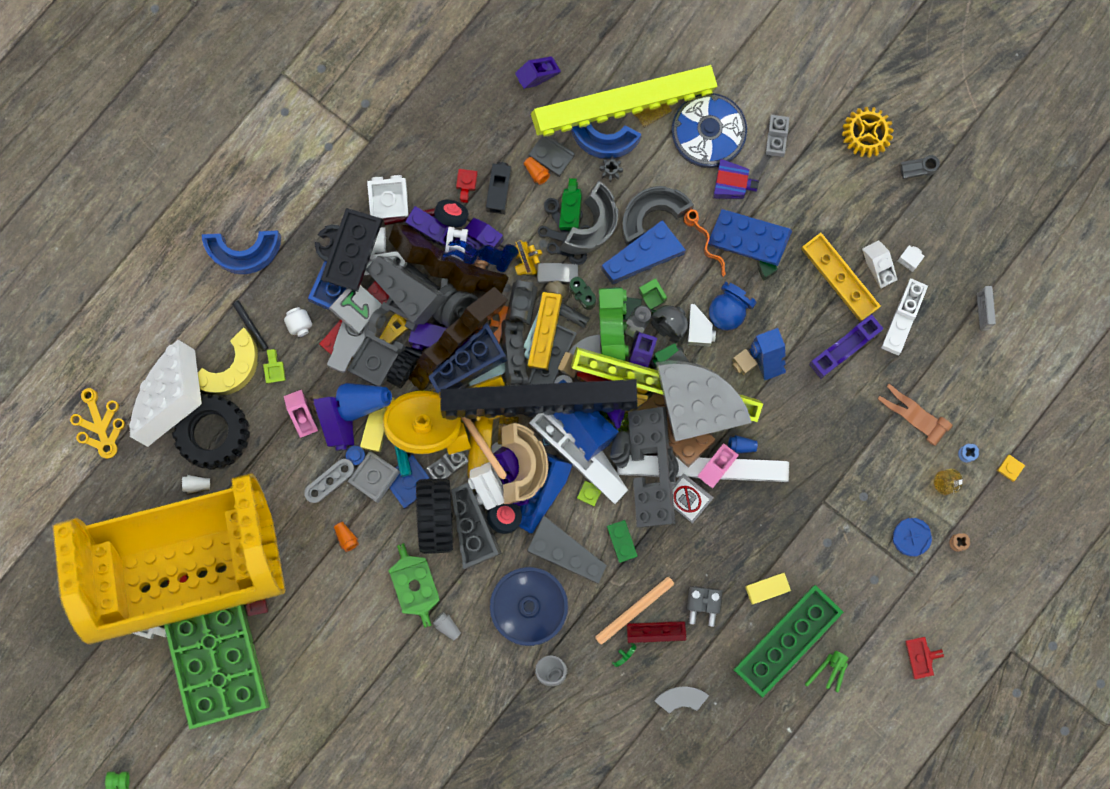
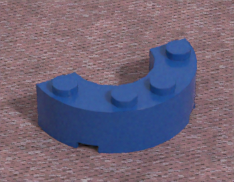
M591 122L586 127L580 128L578 125L571 129L572 135L580 148L586 153L601 159L622 157L631 152L641 140V133L626 125L620 131L607 135L595 130Z
M278 230L259 231L255 244L243 251L228 248L225 238L221 234H202V241L208 255L222 269L234 274H251L262 270L273 261L280 248L281 234Z

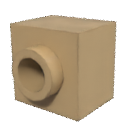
M747 349L743 350L732 360L733 368L737 373H742L743 376L757 365V362Z

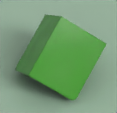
M656 278L639 287L640 295L651 310L667 301V296Z

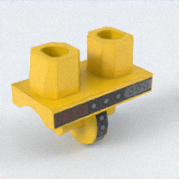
M522 240L517 241L516 246L509 249L512 259L515 260L521 257L523 262L515 266L517 275L523 276L528 274L533 276L537 274L535 265L540 263L538 257L543 254L542 250H535L534 245L528 247L527 242H522Z

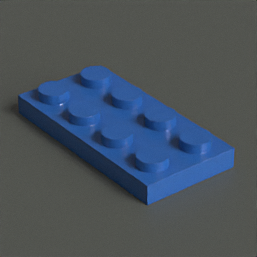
M721 209L708 244L715 248L778 266L792 231L790 228Z

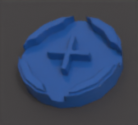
M907 518L900 521L895 527L893 543L901 554L906 556L921 555L931 545V530L924 521L917 518Z

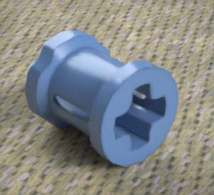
M966 444L958 451L959 459L966 463L977 459L979 456V449L975 444ZM970 449L972 452L970 453V456L967 457L965 454L967 453V450Z

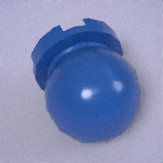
M725 281L721 287L724 294L717 295L711 302L709 318L715 327L729 331L737 329L744 322L746 309L752 310L757 302L754 298L749 300L745 297L746 292L732 283L728 285Z

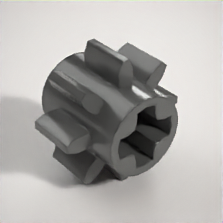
M613 157L609 161L604 159L603 163L605 166H600V170L604 171L602 178H609V182H611L612 178L619 179L618 172H623V168H619L621 161L616 162ZM610 166H613V172H609Z

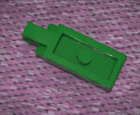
M569 178L568 189H564L562 195L560 230H571L572 227L579 229L582 193L581 189H578L577 178Z

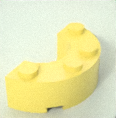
M245 328L230 340L235 350L234 362L230 368L220 373H211L203 368L198 372L200 391L210 395H228L239 391L252 379L258 365V350L253 337Z

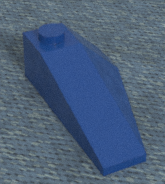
M547 453L548 473L544 485L539 488L536 495L528 499L529 503L527 505H521L522 520L519 527L529 533L534 532L566 484L573 465Z

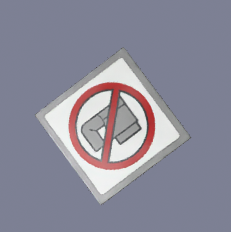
M684 473L677 480L676 485L673 486L674 509L691 523H694L712 501L713 497Z

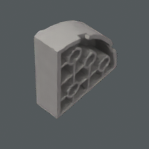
M672 360L656 362L671 431L675 441L752 423L747 407L740 395L716 372L695 363Z

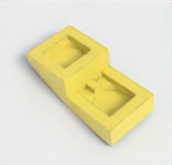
M785 573L745 586L752 605L791 591Z

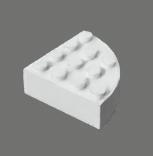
M180 340L166 348L164 354L158 359L146 379L140 385V391L136 398L129 424L130 437L147 447L202 404L195 350Z

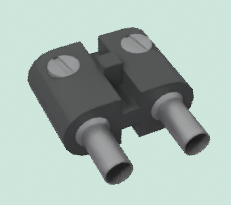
M689 586L686 608L690 610L689 624H695L697 611L709 613L708 626L715 627L716 614H720L723 590Z

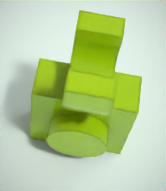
M267 350L269 364H263L266 383L286 381L283 362H277V350Z

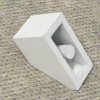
M691 304L687 345L710 347L711 342H715L716 330H712L713 324L695 304Z

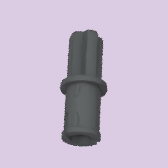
M561 302L559 314L567 318V321L570 320L584 329L590 318L577 312L576 308L572 309Z

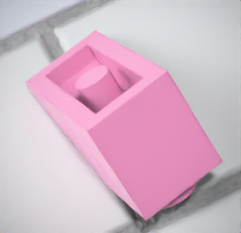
M302 390L284 396L287 411L300 438L317 432L316 423Z
M723 443L698 477L713 488L739 455Z

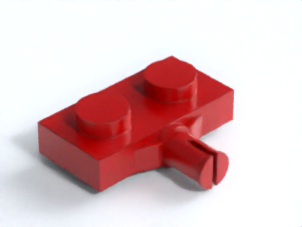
M925 637L906 640L905 644L913 678L920 679L934 676L932 668L933 659L943 658L944 654H939L943 653V650L930 651Z

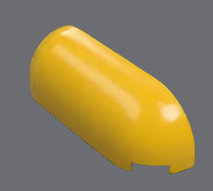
M482 417L473 424L490 450H492L493 419L489 421V418ZM471 433L469 434L471 449L468 450V479L470 478L471 469L481 467V465L489 462Z

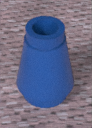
M738 435L729 437L728 447L735 453L757 451V441Z

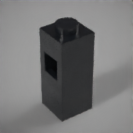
M497 162V164H492L486 203L487 212L506 213L512 168L508 166V163Z

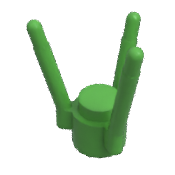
M834 651L833 655L829 654L823 664L805 683V686H809L831 662L829 666L834 670L826 688H830L837 672L840 671L835 690L839 692L849 658L838 651Z

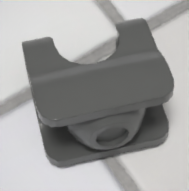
M516 280L513 283L506 320L510 321L514 320V318H519L527 325H531L538 290L533 282Z

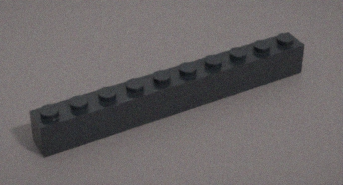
M636 379L440 389V411L442 417L448 420H455L459 417L475 419L479 416L494 418L499 415L514 417L519 414L533 416L539 413L553 415L560 412L573 414L580 411L592 413L600 410L612 412L620 409L623 411L638 409Z

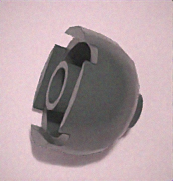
M662 306L650 318H653L651 324L655 330L663 337L666 335L671 337L669 341L674 343L679 342L684 337L688 328L686 313L680 307Z

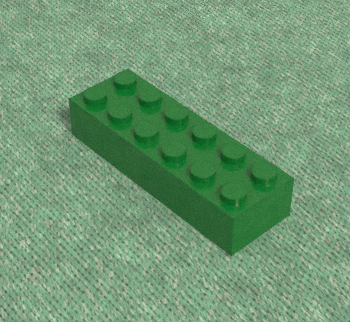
M812 585L732 670L757 695L763 698L844 612L816 585Z

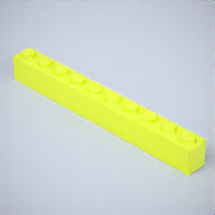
M709 65L536 108L532 111L531 117L537 136L543 134L546 137L553 135L554 131L561 130V132H566L573 129L572 127L579 125L582 128L590 125V122L597 121V123H602L610 117H615V119L624 117L625 113L632 112V114H637L645 108L653 110L661 107V104L673 105L681 99L685 101L692 100L699 94L702 97L710 95L717 87L712 67Z
M576 347L571 363L572 369L610 380L636 379L638 388L663 395L658 370ZM740 395L747 407L751 421L758 422L763 403L760 400Z

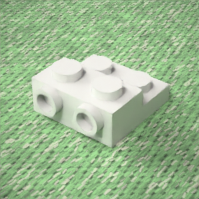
M402 175L390 176L391 179L383 180V177H373L372 181H367L370 215L382 219L409 216L406 178H402Z

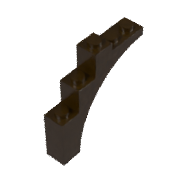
M394 224L388 240L405 262L423 265L431 277L448 279L457 291L474 293V290L488 292L495 287L501 294L503 293L509 279L506 274L493 272L466 263L428 242L411 226Z
M493 287L467 307L460 319L449 326L439 340L422 353L417 361L418 365L408 378L412 384L420 391H424L431 383L429 376L446 360L450 359L483 325L499 313L508 299Z

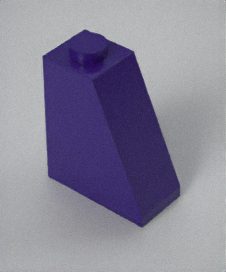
M335 397L314 399V405L327 446L335 447L336 451L347 450V446H354L353 421H345L340 416L337 407H340L339 401H336Z

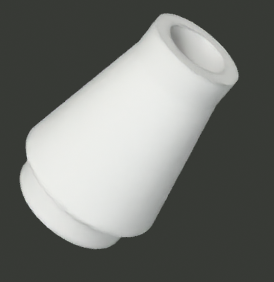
M192 475L182 477V492L190 494L210 490V478Z

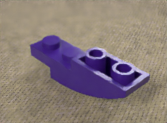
M414 206L405 223L419 231L421 235L446 248L449 226L442 224L436 218ZM454 237L453 242L460 243V238ZM467 237L464 258L472 261L481 245Z

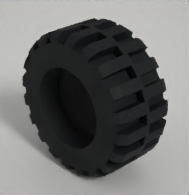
M205 394L201 397L202 404L173 426L175 432H172V437L176 441L174 443L176 449L180 451V455L188 460V462L210 470L215 468L221 469L225 468L227 464H233L237 457L240 458L242 456V450L247 448L248 443L246 441L247 438H250V432L248 431L249 423L245 419L243 411L229 399L223 398L220 395L214 394L210 396ZM210 414L221 416L228 424V436L225 442L213 450L201 448L194 438L197 423L203 417Z
M446 478L420 479L416 482L419 551L423 554L449 553L453 550L450 480Z

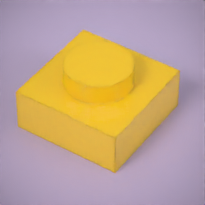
M1007 455L997 471L1014 482L1025 465L1011 455Z

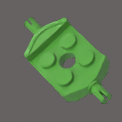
M405 543L401 544V546L397 545L401 556L400 560L388 571L391 575L402 613L419 615L424 628L432 626L428 614L440 601L427 560L423 557L408 555ZM413 580H417L420 583V589L415 592L409 586Z

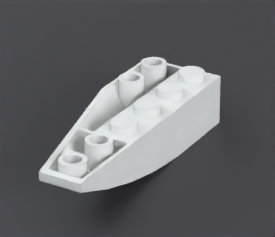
M539 413L529 423L543 439L569 463L573 464L582 475L614 504L628 491L603 451L587 461L584 457L585 452L582 448H577L574 444L575 439L573 436L565 432L563 429L564 424L561 420H557L554 415Z

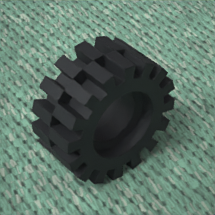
M402 351L394 362L393 367H391L387 381L402 388L412 374L417 358Z

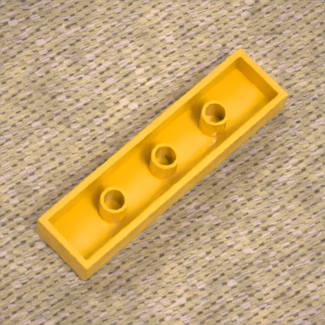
M819 233L802 246L801 250L860 323L881 307L822 233Z

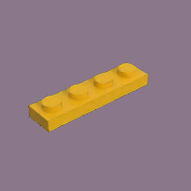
M542 293L528 367L548 370L563 297L561 294Z

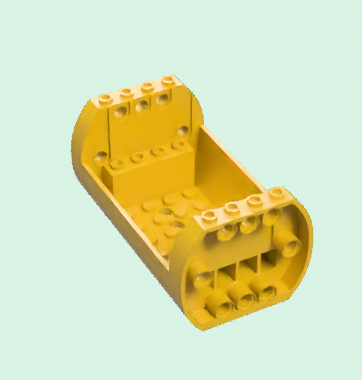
M250 473L231 478L233 487L230 489L114 519L85 525L82 520L75 518L54 524L53 531L60 598L69 621L78 636L86 644H93L284 594L286 590L274 522L265 495L254 474ZM227 566L224 572H217L219 567ZM201 571H208L205 577H198ZM182 576H189L186 582H179ZM163 581H170L167 587H160ZM144 586H151L148 592H141Z

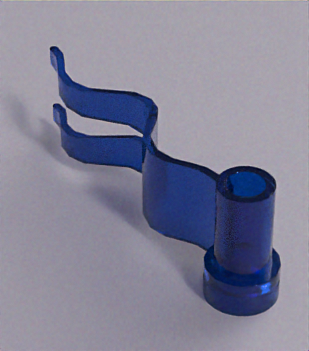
M457 240L449 242L448 245L460 246L472 256H468L460 250H451L443 253L442 256L455 255L468 264H474L477 260H484L496 265L498 271L506 272L511 261L515 260L519 251L511 244L505 245L503 250H499L491 245H484L481 249H475L465 241Z

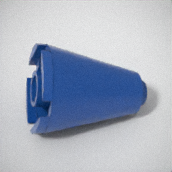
M345 383L337 389L336 401L340 403V407H337L345 421H354L389 406L392 401V393L387 387Z

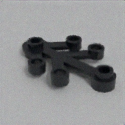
M548 198L544 203V209L548 214L552 215L559 228V202L555 198ZM550 204L555 205V209L550 210L548 206ZM584 225L581 227V229H589L591 227L588 225ZM541 226L538 229V235L541 238L549 237L563 242L570 230H560V232L548 229L546 226ZM542 229L547 230V234L542 235L540 231ZM550 242L547 245V252L554 255L557 253L566 256L572 264L582 265L587 260V254H581L580 259H575V254L559 250V246L556 243ZM553 245L556 247V250L550 251L549 247Z

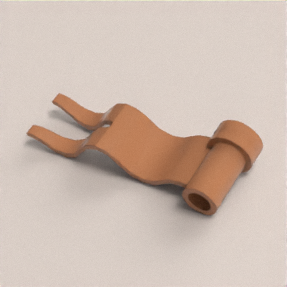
M890 384L887 385L888 389L908 409L898 406L881 396L878 397V400L885 406L904 417L911 425L928 436L926 440L934 446L937 445L946 431L949 432L953 426L943 417L935 418L922 409L915 401L900 393Z

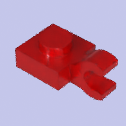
M458 170L456 189H461L460 202L468 203L469 191H475L477 171Z

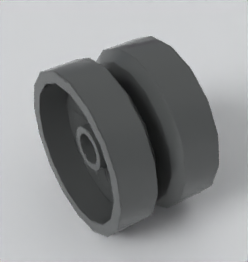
M447 284L439 292L444 293L448 298L432 317L448 328L459 320L465 309L478 300V298L472 293L457 291L452 284Z

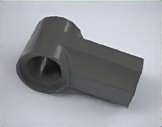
M928 155L925 158L900 162L901 175L903 179L923 175L932 176L937 172L940 161L936 156ZM932 162L935 168L928 169L925 163Z

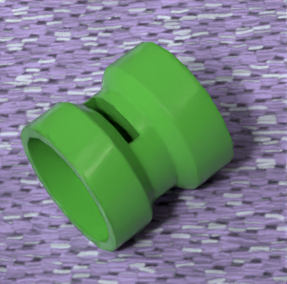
M107 772L105 780L106 789H129V772H121L120 774Z

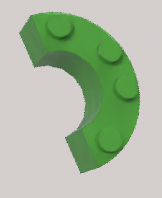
M622 287L599 288L601 354L625 361V357H629L628 345L624 343V333L627 329V324L623 322V315H626V303H623V301H627L626 290H623Z

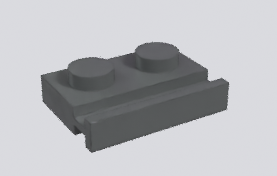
M542 136L529 153V157L535 159L558 177L562 175L575 156L574 152L550 136Z

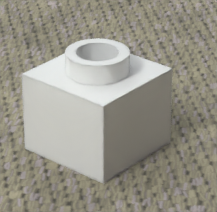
M909 245L897 261L913 272L924 258V255H922L920 249Z

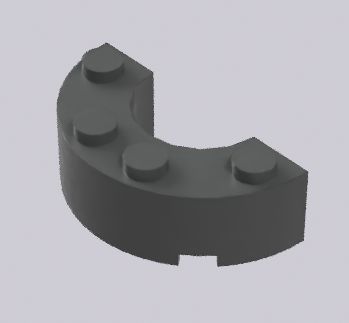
M599 180L592 187L584 202L593 213L594 222L592 227L589 229L572 227L566 234L559 250L576 255L587 254L601 247L613 234L618 222V208H616L615 198L611 191Z
M666 186L650 187L639 192L631 199L623 216L622 234L626 246L644 234L642 222L650 212L663 210L671 213L678 219L688 211L693 210L694 204L681 191L667 188Z

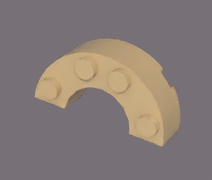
M516 423L502 427V446L513 451L519 462V473L516 479L511 483L503 485L504 504L516 503L536 495L539 488L544 485L548 473L547 453L541 440L538 441L533 435L534 432Z

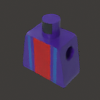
M720 159L713 198L744 199L746 190L757 192L759 181L748 179V168Z

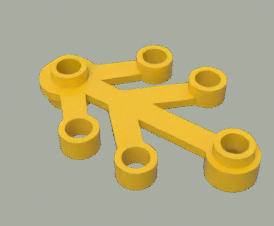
M86 388L81 393V399L88 404L94 423L83 419L78 414H73L70 422L75 426H82L97 433L100 441L90 438L85 432H79L76 439L81 444H88L97 448L101 457L110 459L117 453L118 448L115 442L121 430L125 428V421L116 418L113 421L114 429L108 438L106 430L115 412L119 410V404L113 400L109 401L106 405L107 411L102 420L96 405L98 393L91 388ZM91 392V398L86 399V394ZM112 403L116 404L114 410L110 409V405ZM75 417H79L78 423H74ZM121 421L122 426L117 428L116 423ZM84 434L86 439L81 441L80 436ZM107 445L110 446L109 452L104 451V448Z

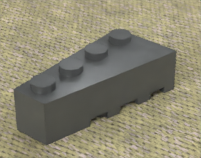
M543 516L528 548V552L599 584L607 565Z

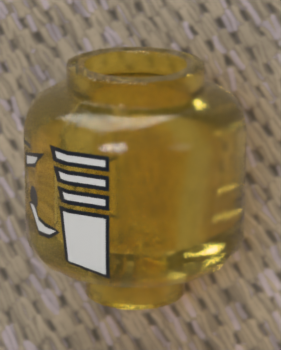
M955 469L941 470L934 477L935 489L942 495L954 494L962 488L963 478Z

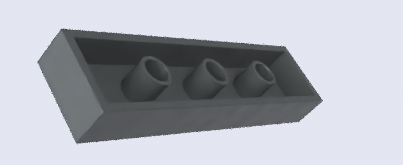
M557 324L548 370L533 368L528 385L553 384L560 371L558 367L565 352L569 353L577 336L576 332ZM537 414L528 417L533 419Z

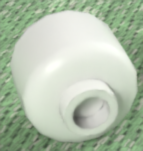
M300 307L289 310L284 318L289 333L291 335H298V337L308 334V330L312 327V322L307 311L300 309Z

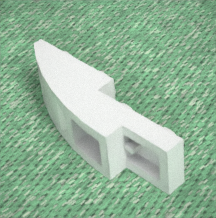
M910 278L887 330L882 349L898 356L900 355L928 288L927 285Z

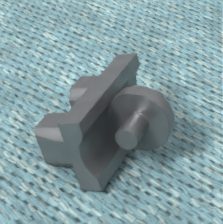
M641 305L635 308L627 320L626 324L629 326L625 333L632 338H635L638 332L643 333L650 322L652 311L648 306Z

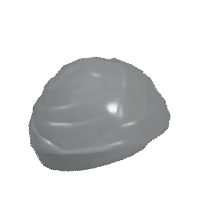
M545 656L538 661L535 675L542 684L557 686L566 679L567 667L560 658Z

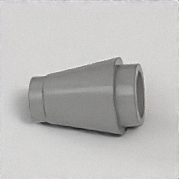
M443 612L433 621L435 628L453 641L461 634L449 614L446 615Z

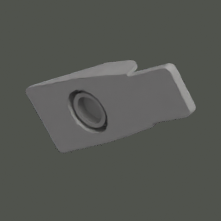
M342 321L333 352L327 363L328 367L342 373L346 371L351 358L356 356L366 338L365 333L368 329V324L357 334Z

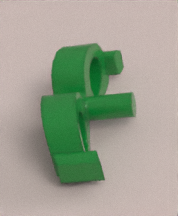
M631 643L632 647L627 653L622 649L618 651L623 657L616 663L612 662L615 667H619L632 656L636 650V646Z

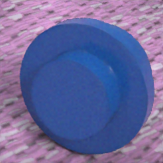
M351 446L346 451V459L350 460L353 465L361 464L365 458V452L359 446Z

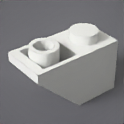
M879 240L862 248L866 263L880 288L898 280L890 252Z

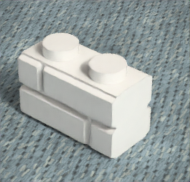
M490 462L481 465V467L471 469L468 483L472 490L475 489L477 491L476 497L479 504H484L487 510L496 507V505L503 504V485Z

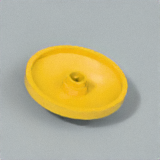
M413 391L399 396L387 407L383 419L384 431L390 442L401 450L415 454L434 453L448 447L456 440L461 430V417L455 420H448L442 417L440 397L437 392Z

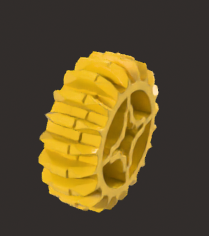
M865 107L864 111L858 108L857 114L851 112V118L847 117L845 120L846 124L842 127L845 130L842 132V136L846 137L844 143L850 142L847 148L851 149L853 147L854 154L860 151V157L867 153V157L870 158L872 152L875 156H878L879 151L885 152V147H889V141L893 139L891 133H893L894 129L889 128L892 125V121L886 122L888 115L882 117L883 111L880 110L876 113L875 107L871 111H869L868 107ZM863 119L872 120V121H874V122H873V123H867V122H866L865 120H863ZM854 124L858 126L857 129L860 132L857 138H855L853 133ZM878 127H880L882 130L881 141L878 139V135L876 133ZM873 129V130L871 131V134H870V133H867V134L863 135L865 131H869V130ZM867 141V142H869L871 145H865V144H862L861 142Z

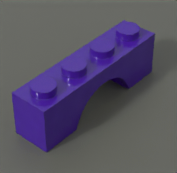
M872 314L869 315L843 338L812 360L809 364L810 367L822 379L883 330V327Z

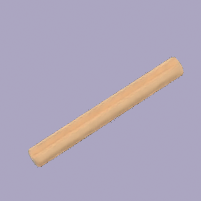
M670 577L665 578L596 635L595 638L599 644L605 643L674 585L673 580Z

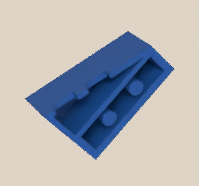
M776 328L757 335L749 351L751 356L756 359L764 381L786 373L784 365H786L785 360H782L785 357V344L779 329Z

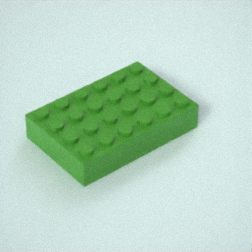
M244 605L164 625L189 729H195L270 708Z

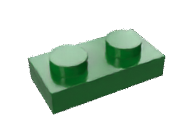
M623 520L608 525L607 529L619 563L638 557L626 521Z

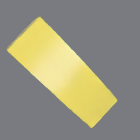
M387 407L369 414L360 445L362 449L381 452L384 436L386 435L383 419Z

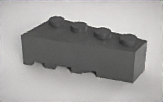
M377 256L366 269L412 323L424 325L448 298L447 295L439 292L435 287L427 284L421 278L413 275L406 268L388 257Z
M468 482L451 489L463 569H468L501 555L502 552L493 530L488 524L483 506L477 500L476 490H472Z

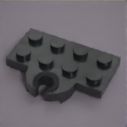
M346 208L340 226L327 225L318 233V236L322 239L330 238V243L327 246H322L319 242H315V252L322 260L327 262L321 277L322 281L356 292L359 291L383 222L382 218Z

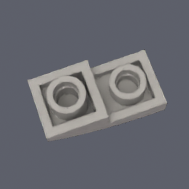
M770 116L765 155L785 156L790 117Z
M537 264V283L548 284L549 281H559L563 284H570L572 278L578 277V265Z
M462 451L450 455L446 453L439 460L428 466L425 472L430 479L448 478L468 463V459Z

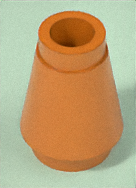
M532 157L525 160L524 166L535 183L541 185L549 179L550 174L546 167Z
M344 522L334 526L341 549L348 552L359 545L357 542L358 538Z

